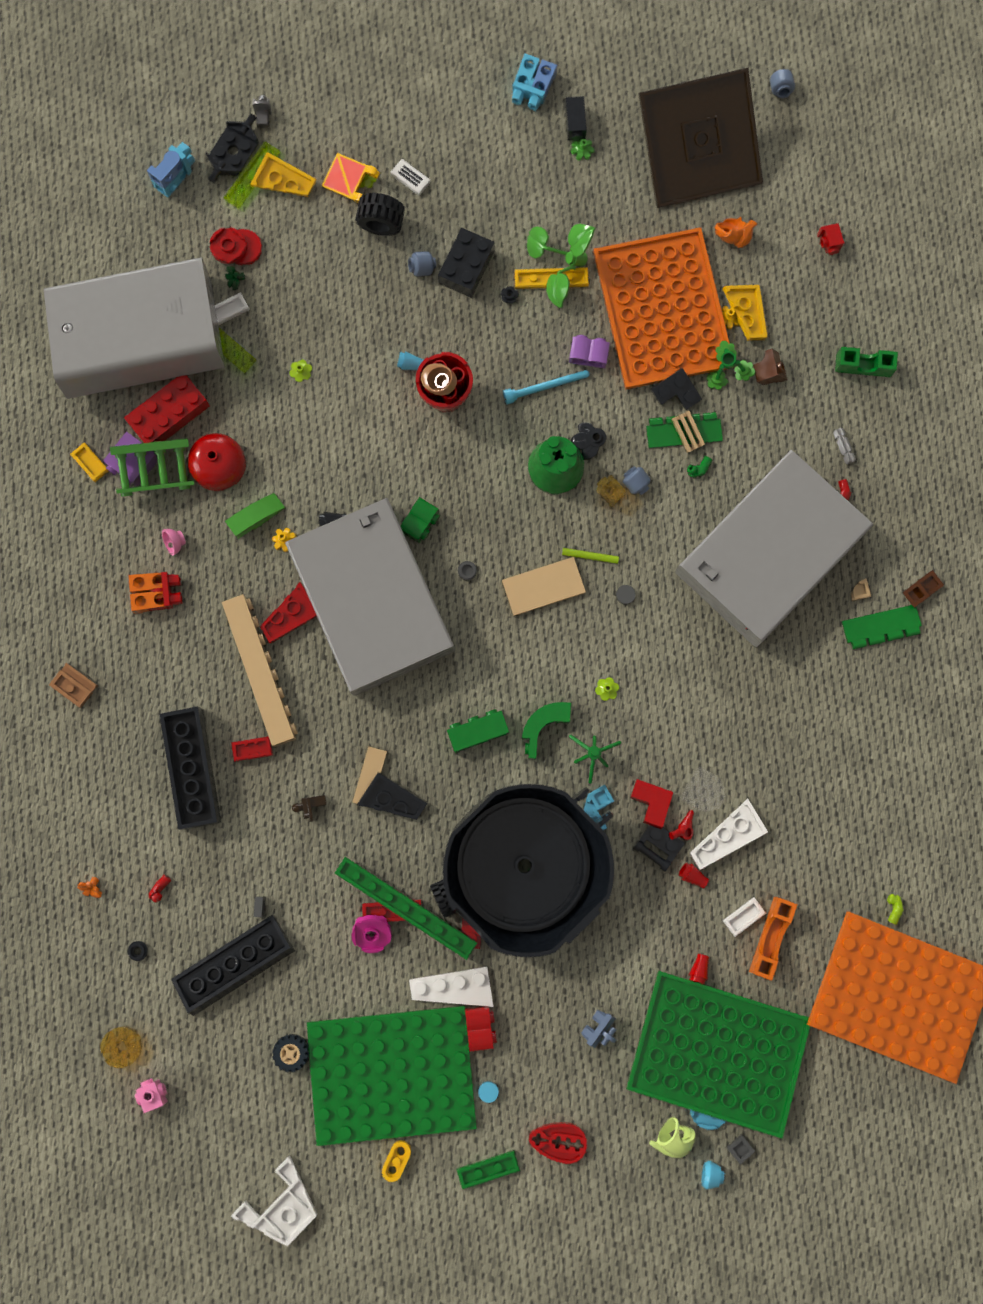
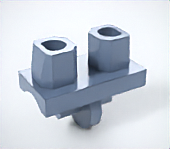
M597 1010L592 1019L599 1026L594 1030L587 1025L581 1032L587 1040L586 1043L596 1048L599 1042L605 1046L609 1040L613 1043L616 1041L613 1037L616 1029L611 1027L616 1018L608 1013Z

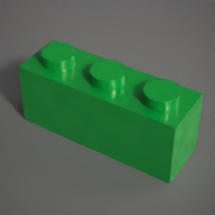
M497 709L486 712V716L479 718V716L467 719L468 723L462 725L460 722L449 726L450 729L447 730L455 753L509 734L502 710L497 712Z

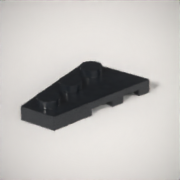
M377 772L357 805L417 820L427 802L382 773Z

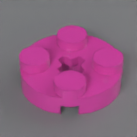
M376 915L357 918L352 928V942L355 946L357 944L361 951L366 953L382 951L391 941V927L384 916ZM373 931L376 934H374V937H370V934L366 933Z

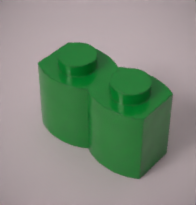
M419 497L401 524L403 533L418 543L421 540L425 541L430 533L428 529L432 524L435 525L440 518L439 509Z

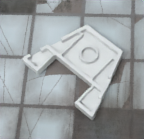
M290 1156L275 1170L289 1187L265 1212L259 1215L245 1200L231 1215L232 1218L246 1223L251 1228H256L265 1233L264 1235L285 1246H288L317 1216V1212Z

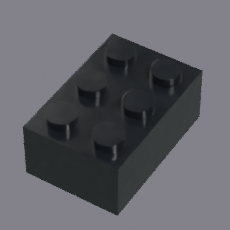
M461 227L438 274V283L472 298L495 252V242Z

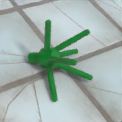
M569 735L570 739L587 750V754L576 759L574 763L577 764L587 758L591 759L588 781L591 784L595 760L598 759L607 768L609 765L601 757V752L620 745L621 741L599 748L597 747V740L594 735L592 747H589L573 735Z

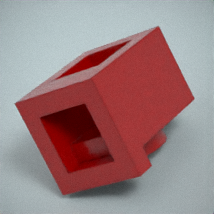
M839 223L820 227L817 237H821L820 244L822 248H825L826 254L835 255L839 253L844 245Z

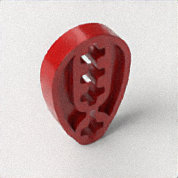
M550 1123L532 1130L529 1134L530 1145L546 1158L564 1164L575 1163L584 1156L587 1149V1139L583 1130L573 1123ZM537 1133H539L541 1138L548 1139V1141L543 1140L539 1144H535V1140L532 1137H536ZM557 1136H559L561 1141H566L567 1138H570L572 1143H576L577 1139H579L583 1147H579V1150H575L574 1145H570L568 1149L565 1148V1144H559V1147H555V1143L552 1140H556Z

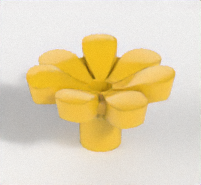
M724 306L722 308L724 322L727 324V329L731 330L733 324L735 326L740 324L734 314V309Z
M285 528L284 531L277 529V536L272 537V541L276 542L274 547L276 550L282 547L283 552H288L285 542L297 536L295 533H290L289 528Z

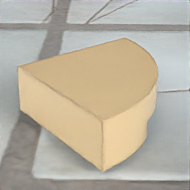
M867 578L859 581L851 593L852 601L871 597Z

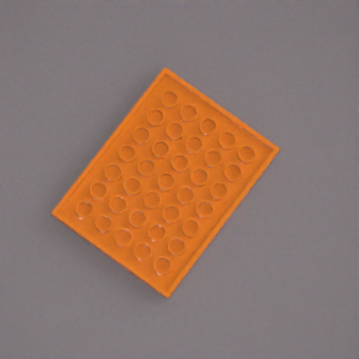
M701 227L593 249L625 390L660 383L680 368L684 369L688 377L719 370V366L722 363L717 360L715 349L718 346L720 347L722 341L729 343Z
M847 911L807 1025L957 1084L983 1007V965Z

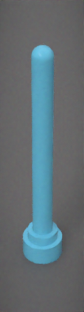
M584 370L516 391L509 388L503 390L504 399L506 398V405L512 404L519 397L587 378L590 372Z

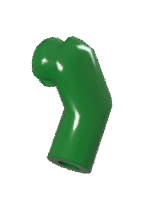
M704 456L700 465H689L687 467L688 475L694 478L705 475L712 459Z

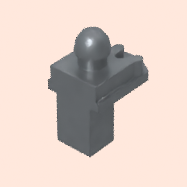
M260 95L258 101L253 99L252 102L254 112L257 114L256 124L258 128H268L269 114L272 111L269 99L265 95Z

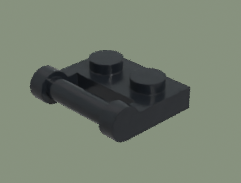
M649 825L633 849L637 852L640 851L661 866L660 869L665 872L685 843L679 838L671 840L669 837L670 832L665 828L659 829ZM645 841H649L667 854L666 860L644 845Z

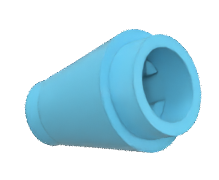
M406 351L405 353L400 352L397 367H400L401 370L417 371L423 360Z

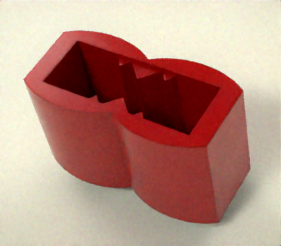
M489 1006L465 1009L469 1050L494 1049L493 1043H497L496 1031L491 1030V1023H495L493 1010L489 1011Z

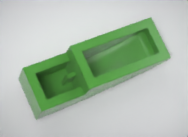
M275 493L245 507L225 520V523L237 539H240L252 529H257L281 512L285 507Z

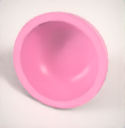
M162 530V539L168 552L172 556L176 555L186 543L183 533L180 530ZM170 542H171L172 545H173L172 548L168 547V544H169Z

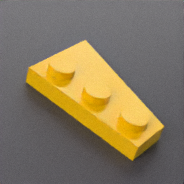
M267 152L250 186L308 197L316 183V179Z
M760 285L724 286L725 296L731 308L735 311L734 314L747 341L765 340L768 336Z

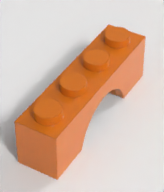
M779 897L773 898L749 969L750 973L771 981L773 980L778 965L780 945L788 926L792 923L798 904Z

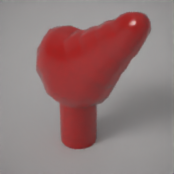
M693 810L687 813L679 824L678 829L669 833L671 840L678 837L684 840L692 838Z

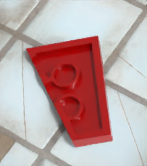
M301 582L296 585V588L290 595L288 594L282 604L260 626L270 644L317 617Z

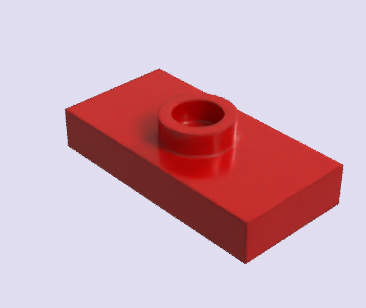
M269 736L231 742L234 762L273 756Z

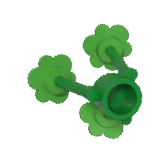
M722 341L720 347H716V358L722 364L719 366L718 371L707 375L706 379L708 380L707 385L709 388L720 390L722 386L727 385L728 381L723 372L724 368L731 369L736 365L734 371L736 372L735 378L737 380L743 379L748 381L750 377L755 375L756 371L753 368L752 362L747 363L745 360H736L737 352L734 349L733 343L729 344L727 341Z

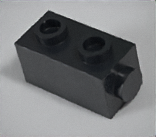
M584 96L566 97L567 140L577 142L586 139L587 128Z

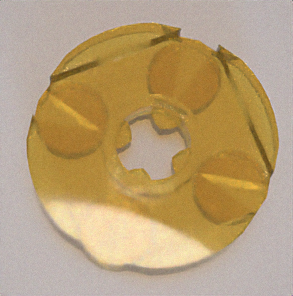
M120 1026L109 1031L103 1037L100 1046L105 1062L114 1068H124L133 1064L139 1058L142 1051L141 1036L134 1029L127 1026ZM124 1042L126 1050H123L121 1053L116 1046Z

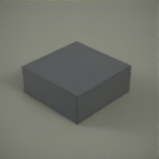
M255 897L253 917H264L266 897Z
M742 1134L726 1147L739 1164H742L755 1152Z

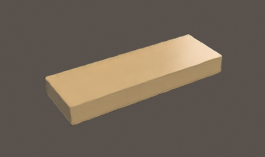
M368 746L352 803L357 804L377 772L382 773L387 751Z

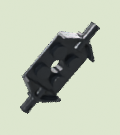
M250 113L245 122L226 121L227 127L209 154L206 152L207 159L214 168L208 178L210 182L215 183L219 175L237 176L259 144L258 138L251 127L257 119L254 114ZM231 148H237L238 152L231 155L228 153Z

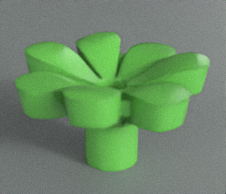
M586 139L578 142L573 141L571 154H577L576 159L578 161H581L583 156L586 160L590 159V154L594 153V148L591 147L592 141Z

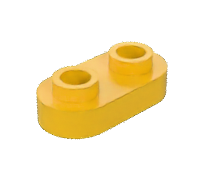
M399 1140L392 1145L382 1168V1175L385 1180L395 1182L401 1177L411 1154V1147L408 1142ZM399 1147L404 1148V1154H399L397 1149ZM394 1166L396 1172L390 1173L389 1167Z

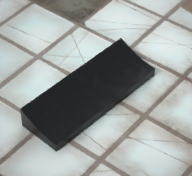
M271 915L172 978L171 981L187 1013L195 1016L295 952V949L275 916Z

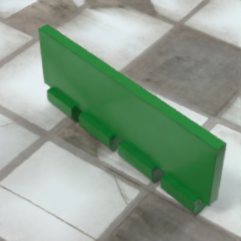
M716 412L703 413V420L701 421L700 414H691L704 443L723 441L721 419H717ZM677 416L666 417V424H663L662 417L649 418L650 425L646 426L648 448L683 445L671 420ZM684 417L685 420H686V422H687V424H688V427H689V429H690V431H691V433H692V435H693V437H694V439H695V441H696V444H698L697 438H696V436H695V434H694V432H693V430H692V428H691V426H690V423H689L687 417ZM678 420L688 444H691L681 420Z
M912 605L841 621L847 643L852 644L853 650L867 647L866 639H868L871 646L884 643V635H886L888 641L904 638L903 631H905L906 637L919 635V627L922 626L917 608H914Z

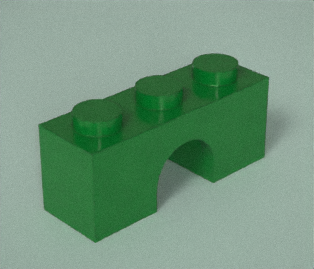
M841 347L836 354L835 372L891 377L897 370L898 352L879 350L875 354L865 355L860 353V348Z

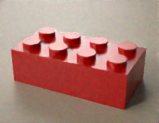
M185 375L173 379L126 415L124 419L144 443L166 441L209 408L210 405L188 376Z

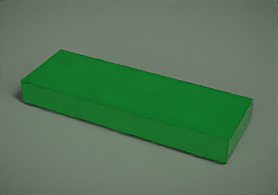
M512 1150L457 1168L456 1170L463 1190L519 1172L520 1168L515 1152Z

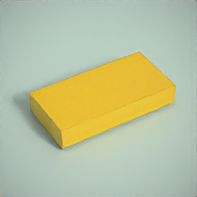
M85 442L70 454L94 482L98 481L108 472L106 466Z

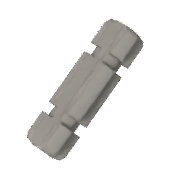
M843 428L836 429L833 434L835 439H838L836 442L841 454L844 455L843 459L846 464L853 463L856 458L854 453H851L853 450L848 438L845 437L846 433Z

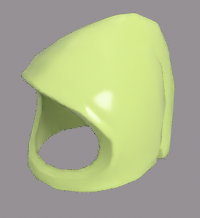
M672 1117L661 1128L657 1141H650L649 1144L664 1155L681 1158L686 1156L693 1148L696 1134L692 1128L679 1125L677 1118ZM675 1129L674 1135L671 1137L670 1132ZM679 1130L684 1132L682 1139L679 1136Z

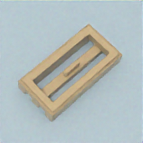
M690 411L671 419L687 453L705 445ZM684 417H687L699 444H696ZM678 420H681L692 447L689 446Z

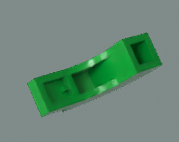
M550 703L539 708L531 715L522 734L523 740H529V743H525V755H528V759L536 760L538 735L543 727L551 723H570L571 703Z

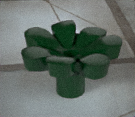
M227 266L226 270L228 273L225 274L226 280H229L227 285L235 291L240 285L239 281L245 280V274L243 272H236L234 266Z

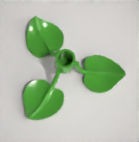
M576 224L571 228L568 235V243L571 246L570 252L546 246L549 235L542 227H533L529 232L527 250L532 258H540L545 249L566 255L565 260L570 265L559 270L557 275H550L547 281V295L551 302L559 308H563V303L570 287L569 278L566 274L562 273L571 269L575 270L576 266L583 267L586 265L588 258L585 251L596 229L593 226Z

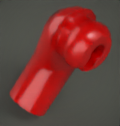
M847 479L838 481L840 494L849 500L851 491Z

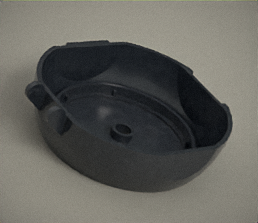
M519 784L504 787L484 797L453 829L444 854L443 882L450 907L480 935L492 950L516 957H539L553 954L566 941L570 944L600 914L598 909L610 898L614 882V858L609 838L600 827L606 824L613 814L608 811L594 821L577 804L578 801L587 797L590 791L587 787L583 788L573 797L562 790L545 785ZM521 859L531 861L529 871H519L518 862Z

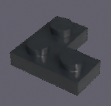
M680 368L650 389L660 405L675 395L685 410L702 400L683 368Z

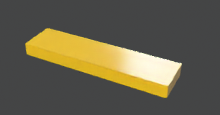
M588 267L571 269L562 273L566 274L569 278L570 287L589 286ZM564 268L515 270V289L546 288L550 275H557V272Z

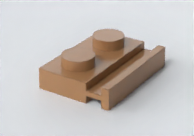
M65 663L63 669L58 672L49 684V686L79 708H82L93 694L95 688L98 687L97 684L68 663Z

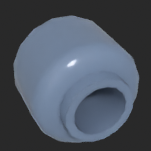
M781 69L772 74L770 85L774 96L786 98L794 91V77L788 69Z
M428 251L414 252L408 259L409 271L416 277L430 276L433 273V269H436V259Z
M634 466L623 474V484L631 494L639 493L642 495L649 489L648 485L651 479L643 468H636Z

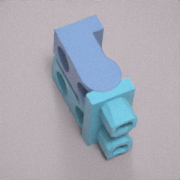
M524 53L513 83L512 102L521 105L523 98L529 99L528 108L537 111L540 104L544 103L552 81L557 74V65L545 60H541L540 63L539 58Z
M183 142L177 148L171 145L169 151L165 153L163 161L156 168L151 165L147 170L154 188L166 197H169L185 179L186 174L189 176L192 172L190 166L195 162V159L190 154L192 151L189 146Z

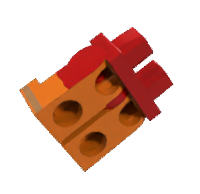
M168 572L128 575L129 588L132 593L130 594L133 613L140 614L148 611L173 609L174 605L183 603L182 593H172L171 587L181 586L179 575H169Z

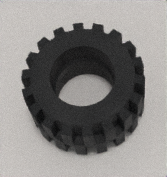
M366 193L359 199L355 221L357 225L370 233L382 236L396 235L401 231L405 207L399 200L389 195Z

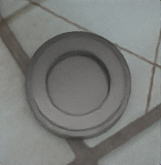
M464 561L458 567V574L463 580H472L477 574V568L474 563Z
M623 585L618 588L616 598L619 603L627 605L635 599V590L631 586Z

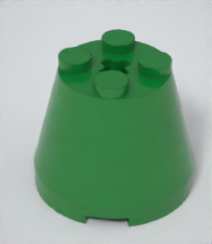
M551 436L549 439L538 444L532 451L528 461V472L534 485L541 491L555 495L574 489L581 481L584 472V459L579 449L569 439Z

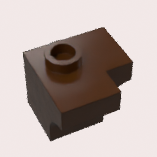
M773 348L765 351V357L761 362L753 364L757 383L767 385L787 381L784 363L780 361L779 352Z

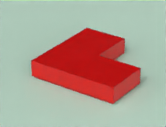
M636 779L630 798L648 805L643 823L659 829L663 828L673 792Z

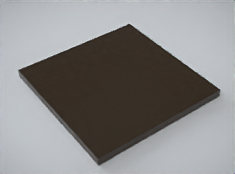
M749 68L638 93L657 208L763 183Z

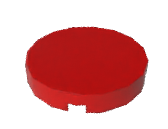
M220 228L210 238L211 254L217 261L223 264L237 263L246 253L247 244L245 237L235 228Z
M239 229L245 237L247 249L243 258L235 264L242 266L253 264L262 253L260 238L249 229Z

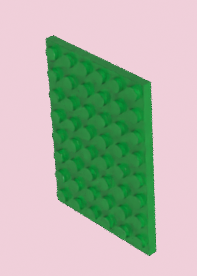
M658 971L626 1089L783 1139L810 1026L807 1025L809 1017Z
M465 1005L307 1022L316 1146L477 1129Z

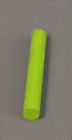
M563 548L562 551L564 556L618 564L619 556Z

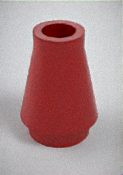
M686 862L678 874L681 880L699 886L702 889L709 882V879L692 863Z
M703 954L697 955L688 974L690 981L705 985V981H708V956Z

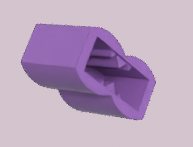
M577 335V337L572 339L569 363L605 368L610 343L603 338L591 340L585 335Z

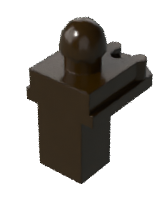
M325 795L302 798L301 803H295L292 806V810L296 813L303 811L304 819L309 818V822H313L311 808L326 805Z

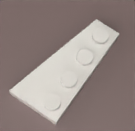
M746 799L725 821L690 852V855L700 871L764 836L768 831L749 799Z
M487 967L409 979L412 1000L494 1007Z

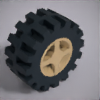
M289 1034L283 1036L276 1042L272 1051L274 1064L281 1071L284 1070L288 1073L301 1069L309 1058L308 1043L299 1035Z

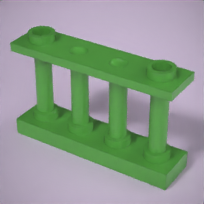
M188 439L110 447L111 455H115V458L118 459L122 488L116 489L117 494L121 493V497L131 496L133 495L132 492L171 487H179V490L190 489V485H194V481L187 480L183 453L185 447H189ZM165 449H173L176 452L180 481L168 483L164 453H166ZM146 451H154V454L157 455L160 484L149 485L145 461ZM127 453H135V456H137L141 486H129L125 460Z

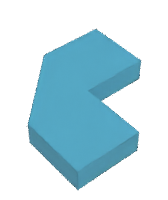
M605 785L587 795L584 811L594 821L601 817L598 812L600 809L614 802ZM604 824L600 828L602 830L607 829V826Z

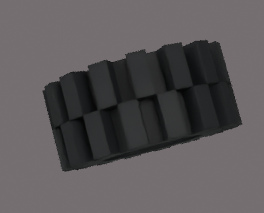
M443 880L430 885L443 917L446 918L457 913L449 905Z

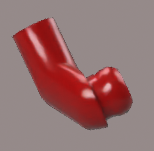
M166 874L155 883L148 893L149 899L154 903L162 899L161 891L172 881Z

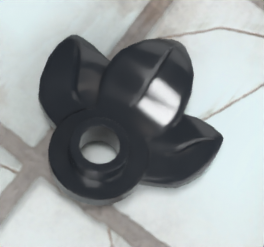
M581 423L578 425L580 433L575 434L570 441L578 449H582L583 459L588 460L597 455L599 447L605 444L607 436L602 429L594 428L590 423ZM596 434L600 435L598 440H594Z

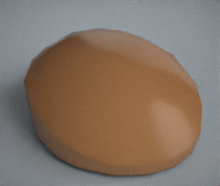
M430 364L421 373L423 386L427 391L435 395H447L456 387V375L445 365Z

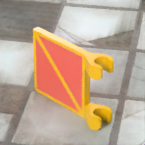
M337 153L322 187L359 203V199L363 194L357 193L365 174L377 179L380 172L373 166L363 164Z

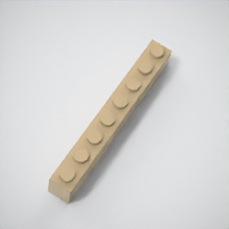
M242 594L223 601L222 605L272 746L277 747L296 740L295 734H298L295 723L291 724L289 716L292 715L289 706L284 705V691L282 687L278 688L276 683L279 678L276 670H272L270 663L273 661L269 651L265 652L263 645L266 644L263 634L258 632L257 627H260L257 616L252 615L251 610L254 607L251 599H247Z

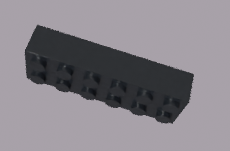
M197 706L159 714L178 830L222 823L203 709Z

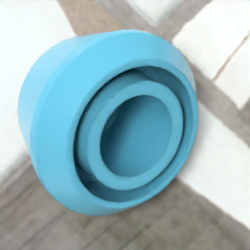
M710 1160L703 1165L702 1186L708 1190L717 1188L724 1182V1171H721V1167Z

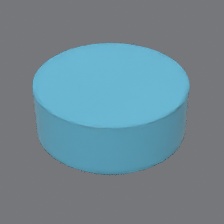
M486 1081L480 1085L479 1097L482 1101L491 1103L497 1099L499 1091L494 1082Z

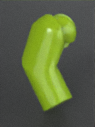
M890 894L887 902L892 904L893 910L888 921L897 925L904 911L902 899L898 895Z

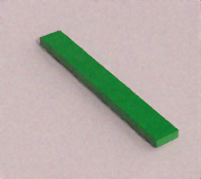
M344 857L334 874L467 960L476 947V941L349 858Z

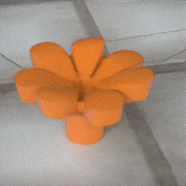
M92 877L90 882H80L77 885L79 890L84 891L83 895L89 896L91 894L92 897L101 898L102 892L97 887L98 878Z

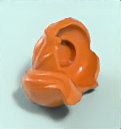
M741 217L737 219L727 218L723 222L717 223L714 228L716 235L722 241L734 244L738 248H743L750 243L753 237V228L757 226V222L750 220L746 223L742 221Z

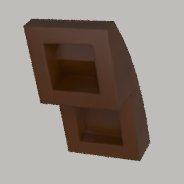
M932 570L902 593L915 608L943 587L944 584Z

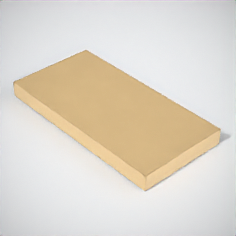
M574 557L502 580L513 616L586 593Z

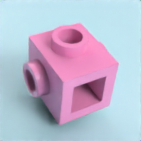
M151 1078L140 1083L141 1087L136 1089L137 1094H135L137 1104L141 1105L144 1113L167 1103L165 1096L167 1094L166 1087L159 1079L153 1081Z

